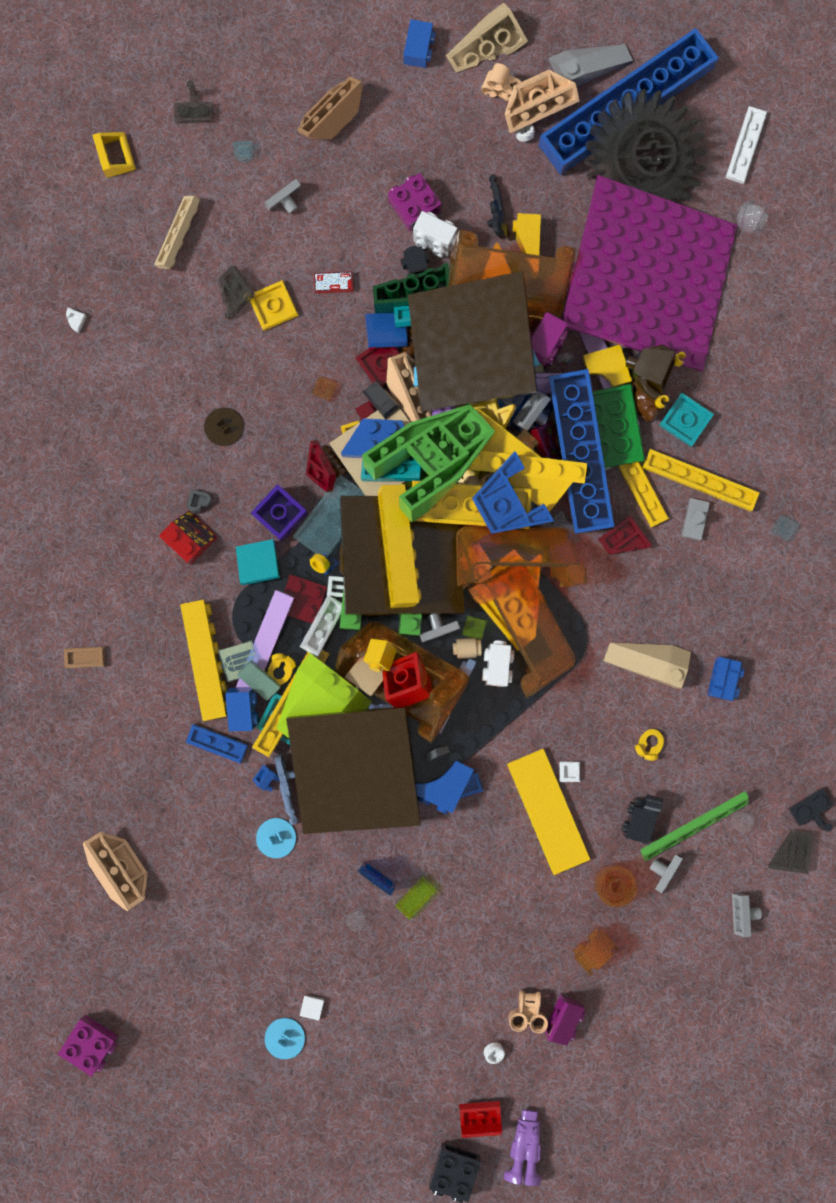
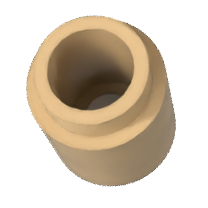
M475 638L456 639V643H453V655H457V659L481 656V640H476Z

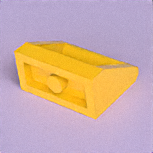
M125 132L97 133L93 135L102 170L107 178L136 169ZM120 140L126 164L111 165L105 144Z

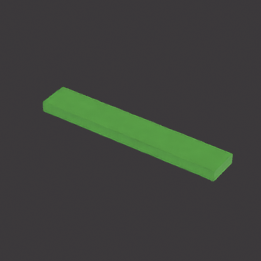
M744 791L640 849L643 859L645 861L650 860L748 805V795Z

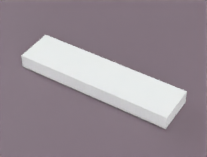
M751 106L748 107L725 177L726 179L744 184L767 111Z

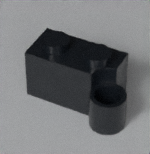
M646 794L644 801L634 798L633 802L630 801L627 808L629 817L627 821L624 820L621 832H624L623 836L649 845L657 816L662 808L663 799Z

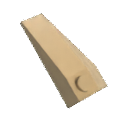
M502 3L481 20L446 57L454 70L459 72L478 65L480 61L489 59V61L494 60L497 55L503 53L506 55L511 54L527 43L528 40L510 8L505 3Z
M610 643L603 661L670 687L681 689L688 672L691 652L673 645Z

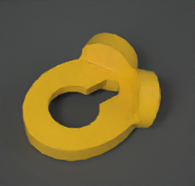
M281 653L274 654L268 668V674L282 685L290 679L296 663L289 656ZM281 662H285L284 677L282 679L275 678L274 670L279 668Z
M655 729L645 731L639 738L638 744L635 745L638 755L645 757L649 761L657 760L658 753L661 751L664 743L662 734ZM650 735L656 736L658 739L657 745L651 747L649 752H646L645 749L648 745L647 737Z

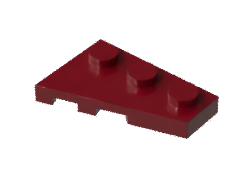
M556 419L531 430L533 441L542 458L562 460V453L559 451V435L556 434L555 428L557 426Z

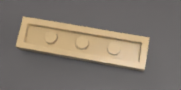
M183 197L154 264L158 268L170 269L174 265L176 254L183 245V238L190 228L193 215L198 210L200 199L197 197Z

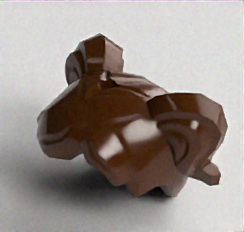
M634 381L633 386L635 390L633 397L636 414L642 416L645 422L652 421L663 408H657L655 400L646 395L636 384V381Z

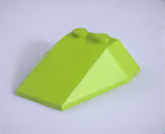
M309 653L296 671L276 729L289 738L287 717L366 710L372 701Z

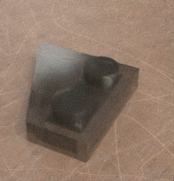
M234 265L220 277V284L223 290L222 298L227 307L225 317L229 320H232L255 296V293L239 269Z
M790 831L770 861L768 868L809 874L813 834Z

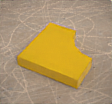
M621 345L583 355L582 358L586 369L589 370V375L604 377L609 381L612 388L632 382Z

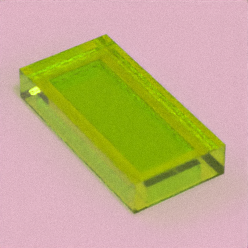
M422 876L395 904V907L410 920L437 889Z

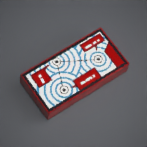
M353 272L314 273L315 294L353 292Z

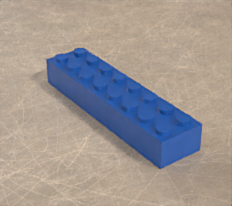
M585 369L549 376L562 460L587 463L585 483L573 482L567 489L574 532L581 533L614 527L589 370Z

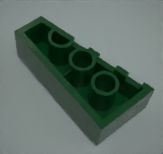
M449 263L442 264V267L436 269H426L425 272L414 275L413 273L407 275V278L394 279L372 286L375 313H394V307L408 306L409 294L451 286Z

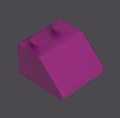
M560 993L548 1019V1027L544 1032L548 1041L568 1046L569 1041L574 1040L577 1033L575 1028L578 1022L581 1023L586 1013L583 1004Z

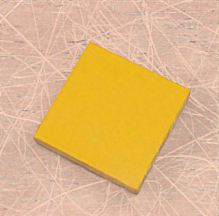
M283 280L248 295L263 331L298 317V313Z

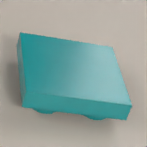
M274 539L236 547L241 585L280 578Z

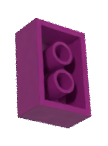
M546 312L532 336L533 350L539 362L543 364V370H545L546 366L551 367L556 358L557 351L562 348L568 333L566 330L568 323Z

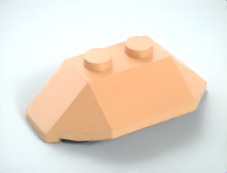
M547 70L514 85L505 111L509 132L517 131L579 102L576 83L551 70Z
M404 352L388 359L386 383L393 399L401 407L400 409L410 422L432 416V411L421 412L418 387H414L415 359L409 357Z
M99 832L83 842L90 868L113 901L128 911L145 899L148 873L125 839Z

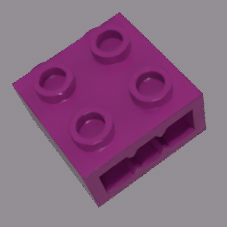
M420 173L416 176L411 175L405 180V183L400 186H394L388 193V202L409 232L413 230L422 211L425 213L431 212L435 215L441 212V202Z
M84 1015L79 1019L57 1055L92 1077L96 1071L101 1072L106 1064L104 1060L106 1055H111L118 1044L115 1041L118 1035L87 1015Z

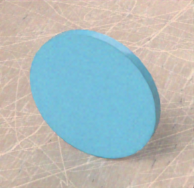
M272 818L265 821L259 827L256 842L264 855L270 858H282L288 855L294 848L296 833L288 821L281 818Z
M277 1019L266 1030V1048L276 1058H293L300 1053L304 1046V1030L293 1019Z

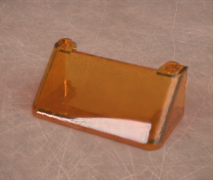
M459 230L450 255L448 286L523 271L529 319L542 321L546 312L561 319L574 265L576 247L561 246L557 249L555 258L480 247L478 246L476 234L466 230Z
M465 526L457 532V586H469L471 583L485 582L490 577L491 566L551 567V577L557 578L560 581V587H573L587 583L585 565L571 534L564 528L529 527V529L518 528L491 534L487 526Z
M515 562L469 587L468 590L477 603L485 604L492 600L494 601L524 657L528 668H526L527 674L521 679V688L526 698L535 694L574 666L576 660L574 653L528 567L524 563Z
M378 622L368 623L340 647L334 672L346 680L345 676L358 659L366 654L371 639L385 640L397 649L394 660L417 652L430 677L432 691L428 699L406 706V713L421 723L418 728L419 735L432 742L439 734L466 689L469 681L468 675ZM382 682L374 695L387 702L385 699L384 683Z

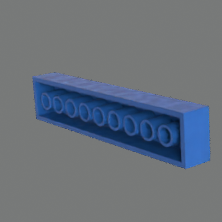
M695 28L540 135L538 146L558 173L562 175L712 71L719 57L697 28Z

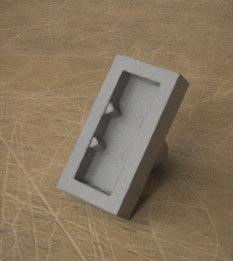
M297 179L265 202V206L269 211L282 203L289 214L298 208L290 196L300 189L301 185Z
M539 391L533 393L512 422L525 431H528L534 421L540 426L545 424L548 417L542 410L551 399Z
M693 498L689 499L681 537L698 541L702 540L710 502Z
M432 614L428 616L432 630L420 634L422 643L457 631L460 627L457 621L443 626L440 615Z
M675 855L669 866L657 859L654 860L650 870L662 876L655 890L663 894L683 861L682 858Z
M732 893L734 934L742 937H751L750 920H760L762 917L759 907L750 908L749 895Z

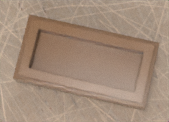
M105 647L64 649L65 669L105 667Z

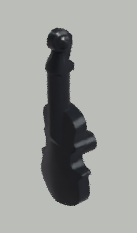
M492 174L489 177V182L494 198L490 202L493 218L488 220L487 224L490 228L493 227L494 233L500 239L505 240L510 237V231L505 218L500 187L496 182L497 176Z

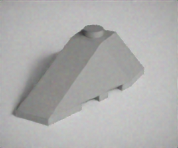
M625 44L566 50L548 59L554 72L575 82L576 87L633 62Z

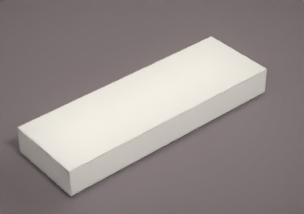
M330 595L326 597L300 645L301 648L316 657L319 656L341 615V602Z

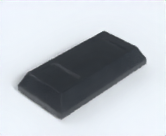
M378 380L362 391L385 420L401 408Z

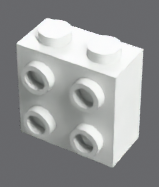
M422 211L413 228V242L418 247L422 246V249L428 248L432 250L433 254L441 258L443 256L448 258L450 253L454 254L458 246L457 240L459 236L457 235V227L450 221L438 219L431 212L425 213Z
M495 641L484 651V661H487V668L483 669L482 681H486L485 685L507 687L508 683L512 682V671L509 670V663H513L514 651L511 650V646L506 645V641Z

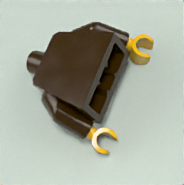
M662 344L642 349L639 358L628 356L626 367L634 369L633 375L636 384L646 395L655 400L656 407L664 408L665 406L661 403V399L668 402L669 397L666 395L660 396V393L664 392L674 365L678 367L683 365L684 362L680 359H684L686 355L684 352L676 354L675 350Z

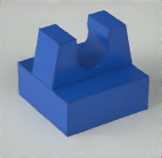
M263 764L252 781L260 789L271 792L273 787L269 783L271 780L278 782L279 777L268 766Z

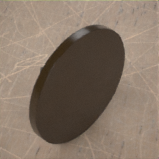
M218 408L207 416L204 423V431L212 443L219 446H228L240 438L243 431V423L240 416L234 410Z

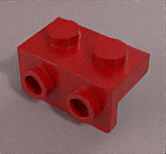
M500 1101L459 1104L462 1138L502 1135Z

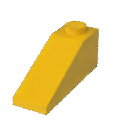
M518 213L517 220H513L512 232H516V241L532 276L537 277L539 271L541 214Z

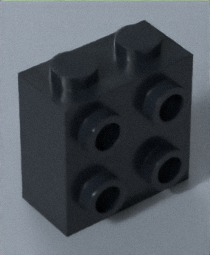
M441 1142L429 1180V1190H432V1193L438 1196H450L452 1200L459 1203L463 1201L469 1202L481 1163L480 1155Z

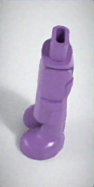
M522 1109V1118L518 1120L515 1140L512 1142L510 1156L514 1159L512 1169L504 1172L503 1179L510 1183L522 1184L523 1161L527 1160L524 1184L539 1186L541 1185L542 1178L536 1171V1163L541 1158L538 1111Z

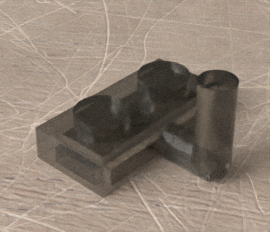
M192 80L187 81L190 102L174 103L175 124L213 123V103L198 102L194 82Z

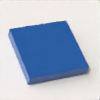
M394 313L365 314L368 348L407 346L406 327L396 328Z

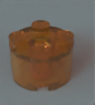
M607 864L600 868L595 875L594 890L597 896L608 906H626L635 898L637 893L636 879L622 865ZM613 882H615V883L617 882V884L619 885V887H618V888H615V887L613 888L612 883H613Z
M597 929L592 930L587 935L589 940L584 945L580 942L572 950L575 953L573 958L589 976L593 974L591 972L593 968L599 970L614 955L611 952L613 949L616 951L619 949L602 929L599 931Z

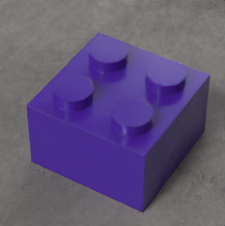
M277 484L251 514L275 537L283 542L308 515V512Z

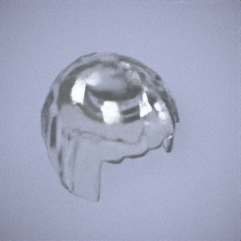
M754 201L742 204L737 213V226L748 234L759 233L768 219V214L763 213L765 208L756 206Z

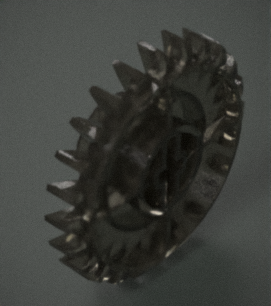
M643 89L637 94L635 103L633 102L631 92L622 97V108L616 99L609 104L611 116L605 110L601 111L598 114V120L602 126L594 124L590 128V133L595 139L589 140L585 144V148L592 152L591 156L584 159L585 164L592 166L593 170L587 175L588 180H596L597 176L600 175L678 203L676 198L681 201L691 200L693 197L685 190V187L696 188L701 185V182L691 177V174H697L706 170L705 166L694 163V159L706 155L707 150L694 149L693 144L702 140L705 135L704 133L693 135L689 133L698 123V119L694 118L683 123L681 119L689 107L686 105L675 112L671 111L676 100L675 96H672L660 105L662 91L655 92L650 97L649 102H647L646 89ZM642 153H644V155L658 154V156L652 158V156L637 157V155H640Z

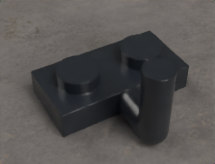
M823 788L818 789L788 808L798 826L814 819L821 830L829 832L833 828L831 824L825 823L820 815L834 806Z

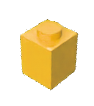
M371 639L363 661L375 672H381V670L390 671L397 649L388 641Z

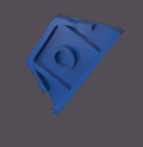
M363 418L342 450L341 456L346 458H362V454L403 428L402 420ZM411 456V457L408 458L407 460H415V459Z

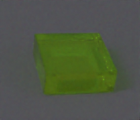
M467 616L462 635L481 640L487 621Z

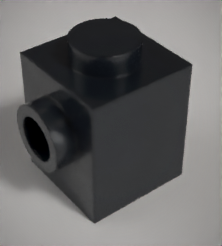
M410 246L403 251L401 264L403 270L407 269L408 275L413 273L414 275L420 274L428 269L429 257L427 251L423 252L422 246Z

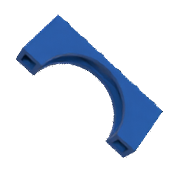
M455 760L451 768L438 779L427 783H416L418 800L426 805H429L430 802L437 805L436 809L444 814H447L448 811L453 813L474 769Z

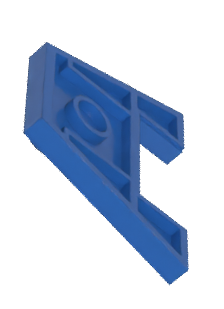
M516 451L504 461L472 497L491 534L554 521L544 503L526 513L507 479L525 469Z

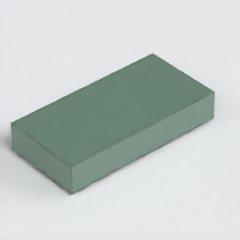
M252 660L237 674L241 680L265 700H268L281 686Z

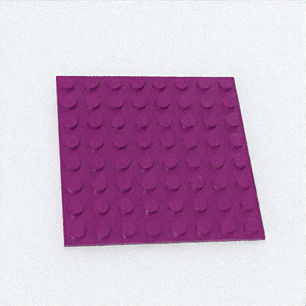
M598 175L562 321L568 323L567 328L640 352L644 348L663 344L675 350L676 354L679 352L685 353L686 357L680 359L684 362L683 366L703 371L737 225Z

